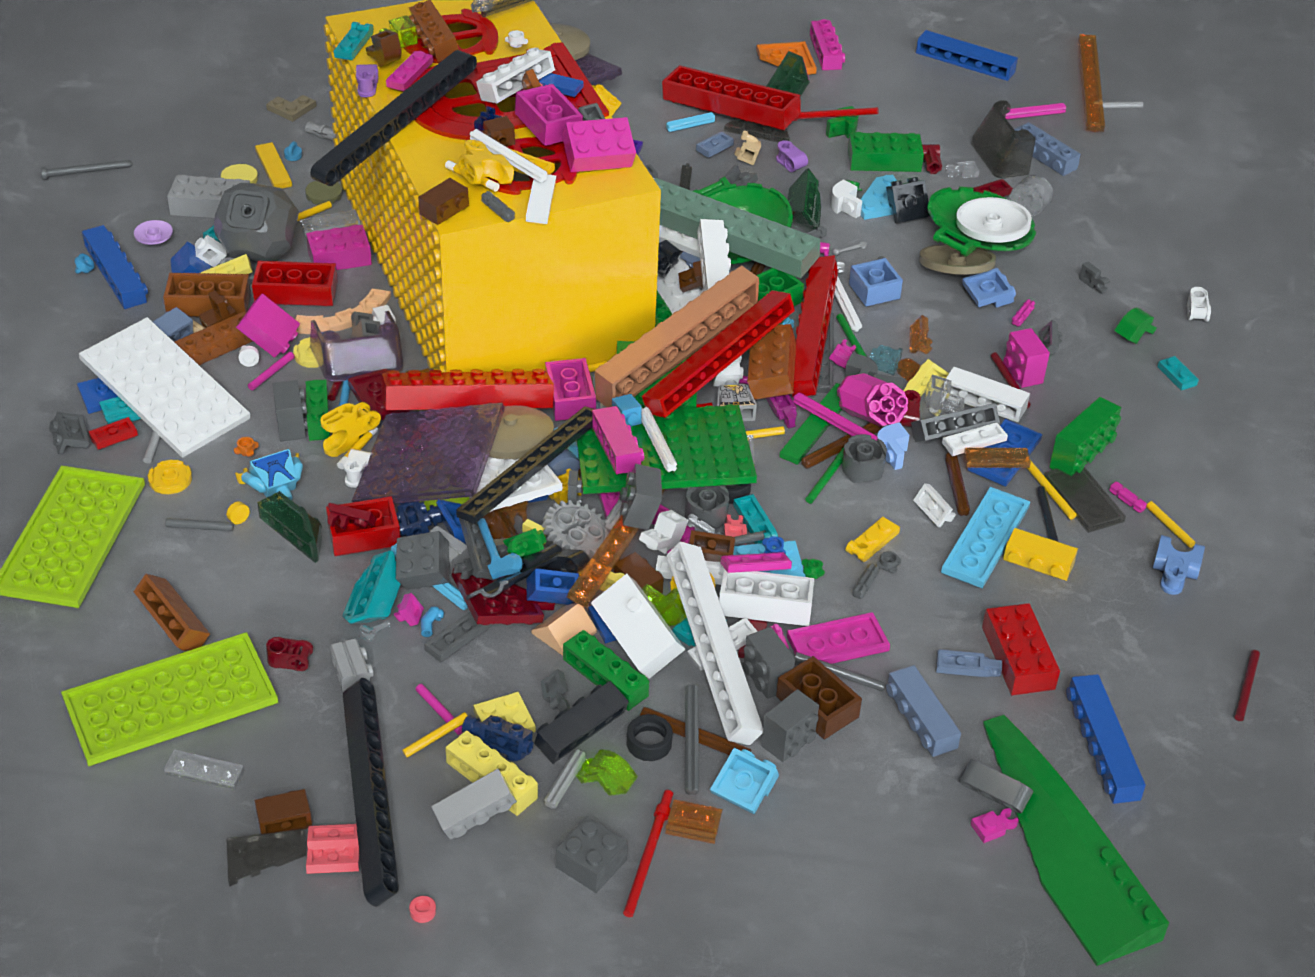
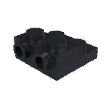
M918 177L908 178L906 183H902V180L893 181L891 186L886 187L889 205H892L895 223L930 216L925 180H918Z

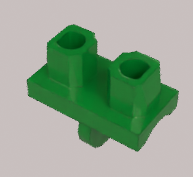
M534 528L503 540V542L508 547L507 552L509 554L516 553L522 558L543 550L546 538L542 530L537 531Z

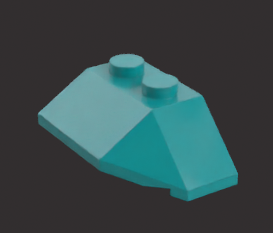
M392 550L373 556L370 561L371 564L363 571L355 583L342 615L350 624L373 622L385 619L390 615L401 585L396 580V560Z

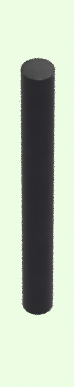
M1039 486L1037 494L1048 537L1059 542L1045 487Z

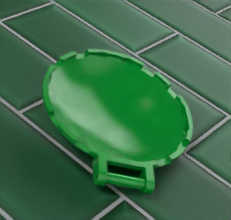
M724 176L718 182L707 187L693 190V192L784 226L790 228L792 226L793 214L789 201L782 193L772 187L770 189L764 188L762 184L757 183L737 186L736 184H730ZM730 251L727 255L731 259V264L751 261V259Z
M959 186L958 190H952L950 187L936 191L929 199L928 212L932 220L940 227L935 232L933 240L950 246L961 252L960 254L965 257L977 248L993 251L1022 249L1031 244L1035 238L1036 231L1034 230L1035 223L1033 220L1031 221V228L1025 236L1009 242L977 240L964 234L958 228L956 216L960 206L978 198L993 197L1006 199L986 190L983 193L973 191L972 187ZM948 235H951L952 237H954V238H956L957 240H959V241H961V242H963V243H966V244H965V245H962L961 243H959V242H957V241H955V240H953V239H951V238H949V237H947V236H948Z

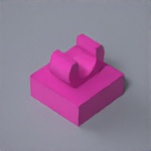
M412 593L405 594L402 602L397 605L398 612L394 613V616L399 622L405 620L410 626L418 625L424 607Z

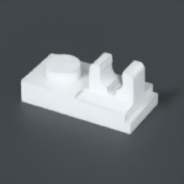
M924 483L913 501L938 527H941L945 521L952 522L956 516L952 512L953 509L930 484Z

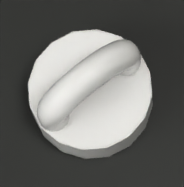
M243 345L239 351L240 363L247 367L256 365L259 361V351L253 346Z

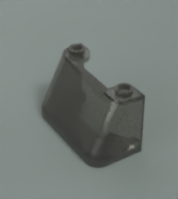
M1000 100L993 104L974 133L971 142L973 148L991 173L1001 179L1029 175L1036 140L1028 130L1021 129L1015 131L1005 118L1006 114L1011 110L1007 100Z

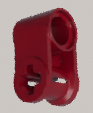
M907 390L905 391V396L908 398V410L900 423L903 427L912 428L911 422L917 421L920 418L921 396L917 391Z
M273 637L266 643L267 662L273 668L305 671L308 669V658L313 653L314 648L310 642L305 640Z

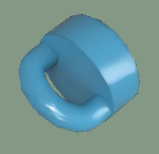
M291 142L284 149L285 159L297 161L302 158V149L297 146V142Z
M82 253L75 258V273H89L94 269V262L88 255Z

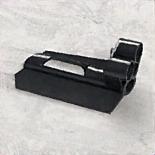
M550 544L544 547L543 550L523 558L520 572L501 577L467 595L466 600L468 601L479 594L488 598L494 597L508 590L517 582L529 577L534 569L579 573L588 568L590 563L589 557L582 550H562L559 545Z

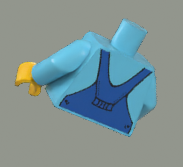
M287 449L250 461L249 472L247 468H244V473L239 474L236 472L235 475L239 484H248L258 492L264 493L267 498L278 495L281 503H287L293 499L290 491L296 488V482L301 478L303 464L299 459V453H295V456L291 457L290 450Z

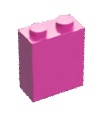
M261 294L250 306L236 328L275 358L280 352L284 354L290 347L288 342H292L297 336L298 332L296 330L300 323L264 294Z

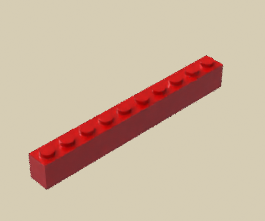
M835 255L819 257L808 270L809 277L806 278L807 288L804 289V301L801 302L802 313L799 314V326L796 327L797 338L795 339L796 354L792 397L797 395V393H802L806 396H813L817 393L839 272Z
M773 290L642 395L645 407L650 409L652 415L666 418L792 314L795 309L791 294Z

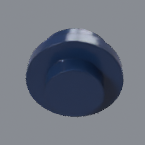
M430 505V510H427L431 523L435 527L439 523H443L438 506Z

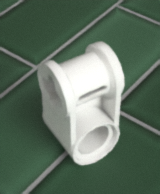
M1193 287L1190 291L1186 305L1188 320L1204 319V321L1208 322L1210 319L1211 306L1209 304L1208 292L1202 287Z
M350 450L348 458L344 463V470L346 471L345 484L348 487L356 488L363 485L373 466V452Z

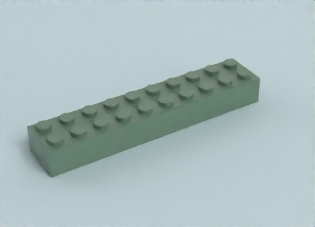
M654 179L661 189L659 225L698 239L697 231L700 219L723 220L724 228H727L726 243H729L730 252L798 278H802L820 257V239L661 179Z

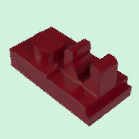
M334 503L328 504L330 511L328 524L331 527H334L335 521L339 520V518L341 519L339 527L344 530L347 528L349 520H352L354 525L366 528V525L373 527L375 525L376 517L371 512Z

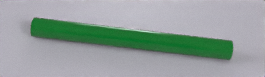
M838 314L836 319L851 345L856 346V354L867 357L844 315Z
M842 448L805 498L807 503L812 504L842 464L844 448Z

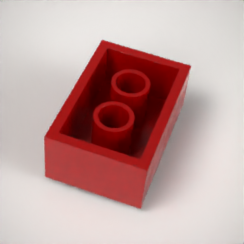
M392 496L340 504L371 512L376 517L374 527L366 525V528L358 527L353 524L352 520H349L347 528L344 530L339 527L341 523L340 518L335 521L334 527L328 524L334 556L388 548L395 545L397 538H400V527ZM327 506V507H326V514H327V523H328L330 511H329V508H328V506Z

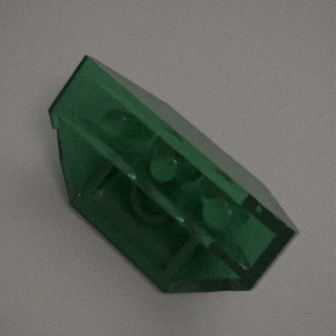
M788 51L766 87L798 94L801 97L810 83L803 57Z
M808 168L791 185L787 199L790 203L794 220L806 227L816 229L820 227L821 198L817 188L819 187V181Z
M280 491L257 502L259 518L314 563L319 561L322 525L316 517L313 518L302 506H298Z

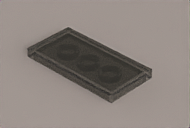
M1085 467L1081 473L1075 472L1072 476L1058 468L1044 472L1046 479L1077 514V520L1088 533L1125 522L1126 516Z

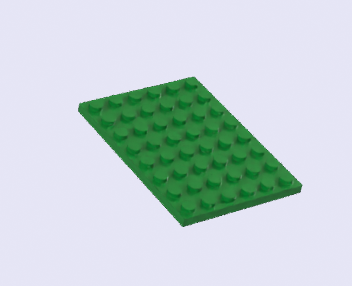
M728 404L725 406L675 409L666 418L653 415L677 462L676 471H666L643 423L631 426L633 437L636 436L638 447L642 448L644 452V461H641V465L661 469L662 489L757 483V474L739 405ZM591 428L576 440L583 494L620 492L621 488L626 486L628 473H615L593 428Z

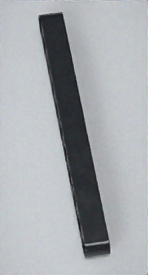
M455 50L319 159L311 168L310 175L312 179L327 186L335 185L471 74L477 65L476 57L466 52Z
M360 678L343 692V703L363 892L366 900L372 906L377 907L399 891L375 689L369 680Z

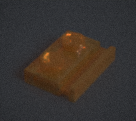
M674 799L665 834L715 844L723 809Z

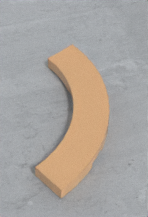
M372 288L369 294L359 302L357 307L337 312L335 316L323 318V315H297L295 320L300 325L296 331L299 334H323L352 327L351 315L354 311L372 314V308L387 304L391 297V291Z

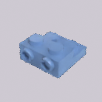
M998 268L962 279V285L978 307L993 303L997 308L1014 302V297L1016 296L1013 286H1010L1006 276Z

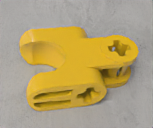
M477 140L465 141L464 147L467 151L466 154H462L459 157L458 165L461 174L470 184H481L482 176L493 178L500 184L512 183L514 168L502 154H492L483 142Z
M361 402L356 405L346 403L322 415L320 419L321 427L333 433L323 442L324 453L331 457H337L350 450L360 439V435L378 426L381 420L380 414L377 411H371L367 403Z

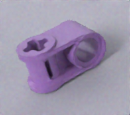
M377 64L356 65L357 91L359 96L371 97L375 95L378 83Z
M780 141L778 143L779 152L776 156V161L789 172H794L807 166L808 158L804 152L789 141Z

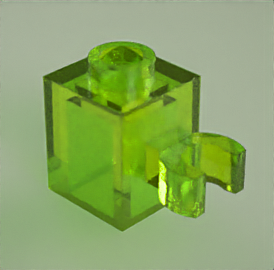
M407 15L389 20L390 31L398 33L401 48L418 43L416 26ZM383 28L379 30V33L389 29Z

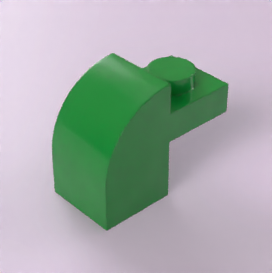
M849 106V107L839 108V109H837V110H841V109H855V108H854L853 106ZM843 116L828 119L826 127L827 137L845 135L849 138L850 133L857 132L859 116Z
M1136 307L1131 309L1121 319L1114 331L1137 344L1145 331L1154 334L1157 327L1152 325L1153 316Z

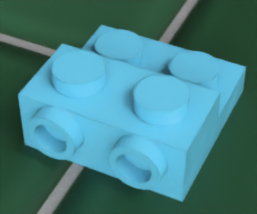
M734 748L710 791L726 801L755 814L764 796L769 795L779 777L776 765L768 760H763L762 762L756 759L755 755L745 749L740 751Z

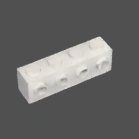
M531 48L527 50L526 54L513 58L512 62L500 65L498 70L484 74L483 78L476 81L481 100L498 103L523 89L522 78L528 70L533 69L538 80L553 72L555 68L551 52L539 50V48Z
M953 367L944 381L942 396L973 407L996 403L998 416L1019 422L1027 409L1030 393Z

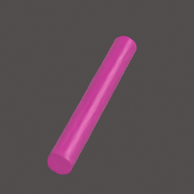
M288 352L248 384V388L252 391L294 359V354Z
M423 684L417 685L415 689L417 693L446 723L455 718ZM462 725L454 729L457 735L463 733Z

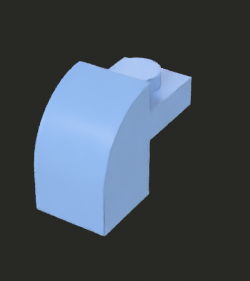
M899 422L883 427L877 435V439L882 440L886 445V461L891 464L894 470L902 468L904 451H907L909 434Z

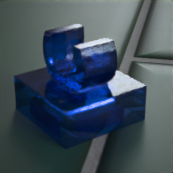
M487 106L486 112L482 111L480 116L474 121V129L482 131L484 130L483 121L502 116L495 115V108Z

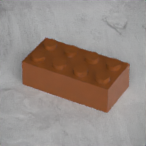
M169 273L163 296L165 310L168 312L177 307L187 316L199 317L200 314L212 309L208 293L215 290L220 296L226 298L237 314L244 311L247 312L251 295L249 274Z
M791 324L777 325L750 347L747 382L754 400L793 394L796 340Z

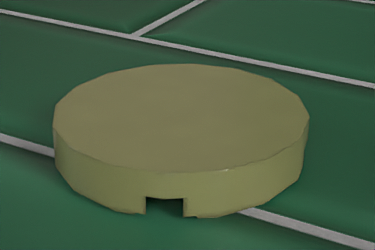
M313 181L305 189L307 200H311L315 205L327 201L333 204L335 200L338 199L339 201L343 195L342 186L338 182L333 186H327L321 182Z

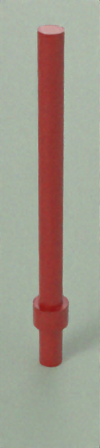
M874 107L801 112L794 121L809 118L879 114V109Z
M671 790L664 791L660 804L656 806L654 812L655 820L623 912L626 917H633L664 821L668 820L671 811L669 806L674 794Z

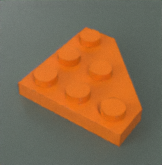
M805 41L758 44L756 47L759 59L799 75L816 74L817 67Z

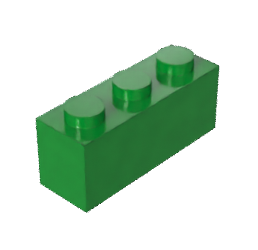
M305 381L309 441L325 440L330 437V432L321 427L320 419L322 415L329 412L327 381Z

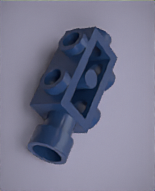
M411 491L400 493L396 515L402 536L429 533L428 526L432 524L424 501L419 503L418 498L416 499Z
M469 715L462 725L463 733L467 730L473 736H479L484 744L491 749L506 754V758L510 761L522 760L531 753L534 746L532 730L526 729L520 724L505 721L498 716L491 715L483 722H480L479 718Z

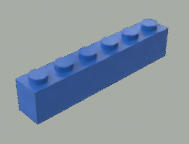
M928 30L922 33L917 42V54L1009 81L1016 71L1018 57Z
M104 225L82 231L86 250L122 307L128 309L147 303V287L145 283H141L138 272H134L131 262H128L125 252H121L118 241H114L112 232H108Z
M1099 674L1072 677L1070 686L1066 689L1067 699L1072 702L1075 718L1079 719L1082 736L1088 741L1089 753L1091 756H1094L1096 770L1103 778L1106 794H1109L1113 804L1141 801L1146 784Z

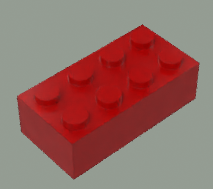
M258 261L252 282L254 301L261 294H264L275 304L333 306L338 283L336 263Z
M1030 603L986 609L982 629L995 659L1002 660L1001 673L1011 696L1056 690L1060 669Z

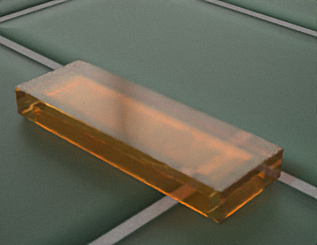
M1027 448L964 449L967 468H1030L1031 461Z

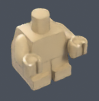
M743 131L741 139L746 140V143L743 142L741 148L737 147L734 154L738 156L737 159L754 165L761 148V141L748 134L747 131Z

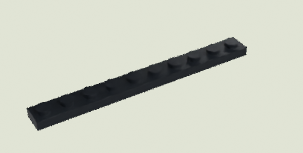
M584 406L456 509L457 518L474 524L590 430L592 428V410L595 409Z

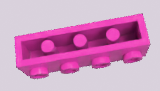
M830 20L811 21L810 38L821 69L842 70V63H845V53H842V45L839 44L838 35L835 34V27L832 26Z
M617 406L592 410V428L615 473L632 472L635 464L641 465V461H644V452L642 448L638 447L636 436L633 437L631 427L626 424L624 414L620 413Z

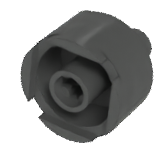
M867 434L855 435L849 438L844 446L842 469L850 477L851 482H868L882 478L887 453L886 445L882 440L877 439L876 441L871 439V435Z
M723 485L689 487L685 501V518L690 513H693L699 517L698 520L702 519L714 528L722 526L726 522L729 510V492Z

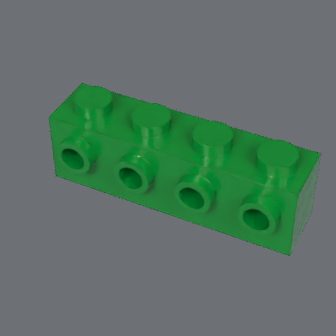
M582 630L563 644V660L596 686L600 684L603 686L611 681L629 701L626 707L627 711H630L649 696V680L647 677L637 672L627 661L619 658L613 650L601 644L595 636Z

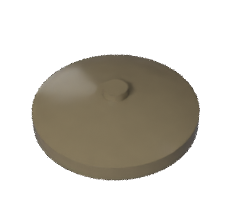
M549 23L574 60H578L588 54L590 38L584 31L570 25Z
M938 244L923 248L920 251L919 262L924 267L934 271L953 275H970L992 270L995 267L996 256L989 250L977 248L965 257L960 254L961 252L946 244Z
M526 406L497 407L483 412L471 422L468 431L469 441L476 451L488 457L520 459L554 431V425L547 414L535 408Z

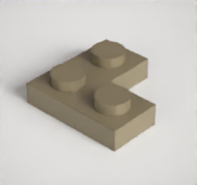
M305 95L298 97L292 102L278 96L266 104L268 111L292 122L317 107L316 101Z

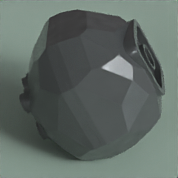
M239 183L224 191L215 213L214 233L231 258L247 254L251 261H276L292 247L299 211L283 188L253 183Z

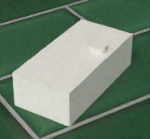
M724 569L719 602L724 616L746 617L752 620L809 626L814 578L758 571L727 573Z
M625 574L591 602L637 669L649 679L686 650L638 583L628 574Z

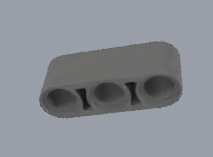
M973 759L970 760L959 780L967 788L1022 814L1034 792L1025 784Z

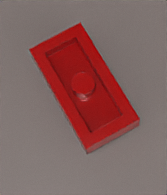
M129 417L88 431L89 437L97 450L138 436L137 429Z

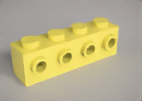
M466 730L445 747L446 763L472 783L499 769L517 801L509 809L516 816L538 799V783L536 780L519 770L516 764L503 758L497 750L491 749L484 744L478 736H473Z

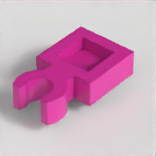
M846 339L841 344H837L829 357L836 365L842 366L845 369L851 354L856 348L855 345L852 347L847 346Z
M1006 808L998 816L994 811L972 818L971 826L982 842L986 843L1004 836L1006 829L1016 828L1019 819H1007L1011 816L1012 810Z

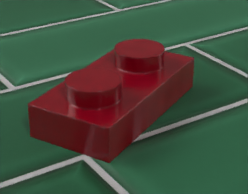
M1003 179L973 188V191L983 193L986 190L1002 197L1011 195L1013 188Z

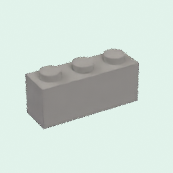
M496 769L431 807L442 830L451 840L463 836L467 830L476 825L486 823L493 815L509 810L517 801L505 777L499 769Z

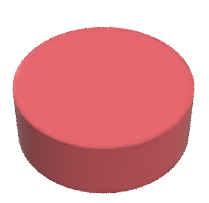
M418 896L411 901L409 906L410 916L414 921L426 923L435 917L436 904L432 898Z

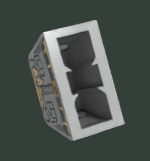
M728 380L725 385H720L718 388L717 406L739 405L743 421H755L757 404L748 385L737 384L735 380Z

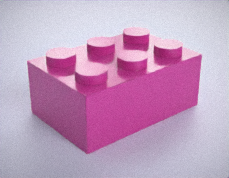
M553 84L516 92L515 114L544 146L563 141L562 135L566 122L583 120V115Z
M627 117L566 122L562 138L570 172L632 167L636 150Z
M363 224L306 233L311 263H336L337 270L372 265L370 245Z
M586 358L545 362V371H547L554 383L552 410L555 421L571 418L584 406L596 409V395Z

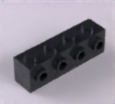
M611 681L603 686L601 684L596 686L591 691V695L586 698H579L570 710L561 711L550 724L546 722L538 728L534 744L552 764L625 712L629 701Z

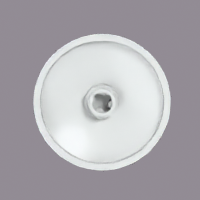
M993 197L978 198L964 203L958 209L956 224L964 234L986 242L1017 240L1029 232L1032 221L1030 212L1022 205L1011 200Z

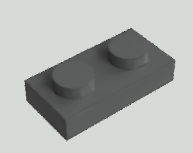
M569 470L568 501L571 500L574 505L579 501L582 506V496L578 495V493L582 492V480H578V471Z

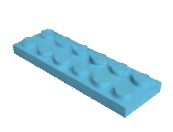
M990 487L943 564L941 573L983 589L1006 549V544L1014 528H1018L1029 509L1030 501Z

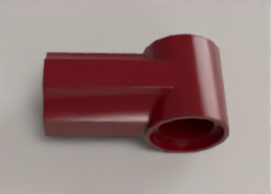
M922 144L926 170L930 174H937V172L942 170L940 145Z

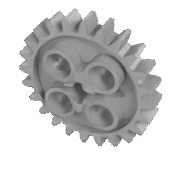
M563 500L559 505L554 503L553 507H549L543 518L542 527L545 528L543 533L548 535L547 541H553V544L559 545L562 550H582L592 561L596 556L601 558L602 554L606 553L612 542L613 534L610 533V529L604 527L605 520H601L602 513L596 514V508L590 510L588 509V504H585L583 507L579 501H577L576 505L571 500L567 504Z

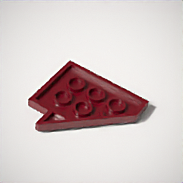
M454 568L452 570L451 576L477 624L511 625L512 623H524L530 625L533 623H543L544 614L542 610H554L555 603L527 600V589L515 584L494 597L488 598L479 594L467 601V595L495 580L476 578L474 575H471L468 579H461L462 573L455 574L453 573Z

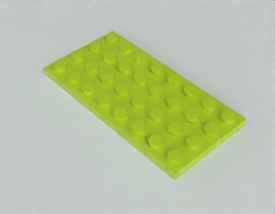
M61 465L0 569V596L79 608L145 486L144 478Z
M247 632L61 692L88 767L278 703L276 692Z

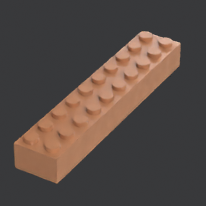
M741 265L736 270L731 271L721 281H717L707 291H703L693 301L688 302L679 311L674 312L668 319L660 322L654 329L645 333L636 342L629 344L626 349L614 355L608 362L600 365L595 370L596 399L606 407H612V398L632 394L634 397L703 347L758 302L759 277Z

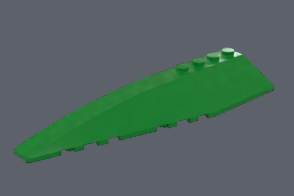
M1005 715L983 721V727L990 746L996 754L995 760L997 765L1000 766L1002 773L1025 784L1034 791L1022 814L1015 812L1016 817L1019 819L1018 823L1023 828L1024 839L1027 847H1030L1032 861L1038 869L1042 887L1095 965L1104 964L1163 941L1169 921L1068 784L1029 739Z

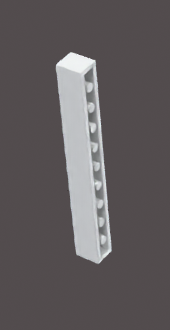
M700 219L697 234L703 291H707L717 281H721L729 275L731 259L727 257L729 243H726L727 228H724L723 220ZM742 355L713 378V386L725 385L728 380H735L737 384L739 383V380L743 378V367H740Z
M679 542L667 554V559L727 740L751 745L763 733V726L701 547Z

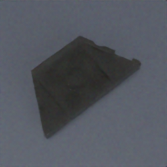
M739 118L725 124L724 127L725 132L742 135L743 131H747L748 134L758 139L777 143L780 141L790 142L787 128L779 130Z

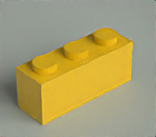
M1014 528L1006 544L1003 560L1067 581L1074 566L1078 548Z

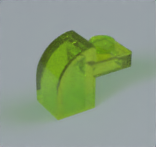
M648 584L642 588L668 626L677 625L687 618L677 588H674L666 596Z
M603 749L599 750L594 758L587 759L576 775L581 783L598 781L609 796L626 794L638 777L624 758L612 751Z

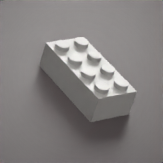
M176 175L167 196L170 215L215 218V213L224 191L239 183H250V180Z

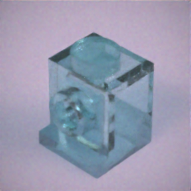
M879 345L877 349H872L870 358L877 364L879 371L894 375L901 364L903 348L896 350L888 346Z

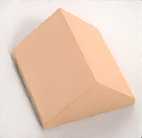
M581 602L563 606L544 620L543 623H540L531 630L533 635L562 656L563 644L582 630H585L590 635L597 633L596 627Z

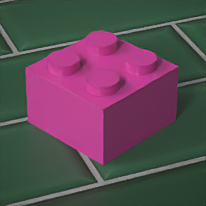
M1032 328L1010 332L1006 343L1007 349L1003 359L1004 364L1021 388L1043 384L1050 352Z

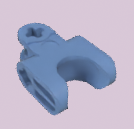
M1161 535L1153 569L1163 571L1160 584L1161 589L1165 593L1176 595L1182 592L1186 577L1197 580L1205 546L1195 544L1193 550L1181 552L1174 549L1171 544V537Z

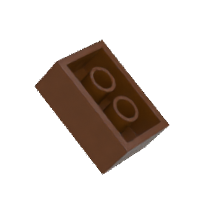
M814 656L778 677L776 692L778 699L783 701L798 689L819 705L816 733L824 740L859 718L862 698Z

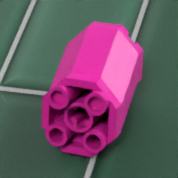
M865 373L846 376L837 389V394L840 398V408L852 417H859L878 426L899 423L908 410V398L903 390L892 382L887 383Z

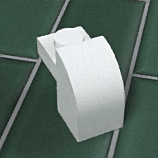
M844 179L834 185L831 208L835 213L838 214L843 211L854 218L861 215L862 200L856 197L857 186Z
M673 510L661 512L654 529L641 532L639 540L645 543L649 549L659 550L667 554V551L675 547L681 540L688 519Z

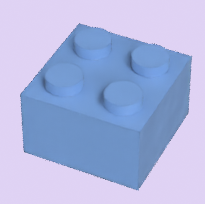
M886 258L851 266L849 285L865 306L900 299L903 280Z

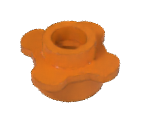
M242 437L238 439L234 453L247 457L253 456L254 450L259 447L258 442L254 441L251 437Z

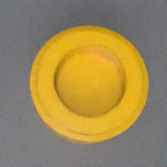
M237 501L229 506L226 515L234 524H241L248 518L250 510L243 502Z

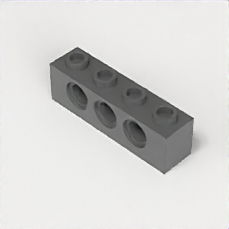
M996 403L913 421L911 424L915 442L969 431L993 423L999 424L1000 420Z

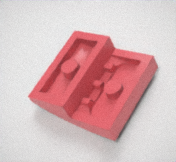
M356 824L308 827L307 874L359 871L360 854Z

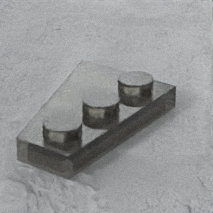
M304 829L227 838L229 887L237 884L241 878L249 875L251 877L261 874V870L271 866L279 867L306 856Z

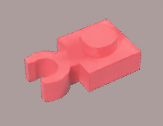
M728 514L726 523H724V535L736 537L747 534L746 524H743V516L739 515L738 520H733L731 515Z

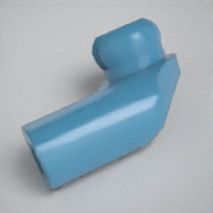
M437 606L430 607L421 618L422 636L430 637L433 634L432 623L434 620L440 621L444 617L442 609H439Z

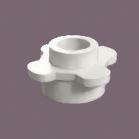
M515 30L509 32L505 42H509L510 46L514 48H519L523 44H527L528 39L524 38L522 31Z

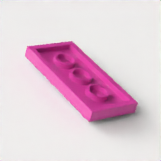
M873 612L787 631V639L795 654L798 652L810 657L814 656L818 660L830 664L883 653L890 649V643Z

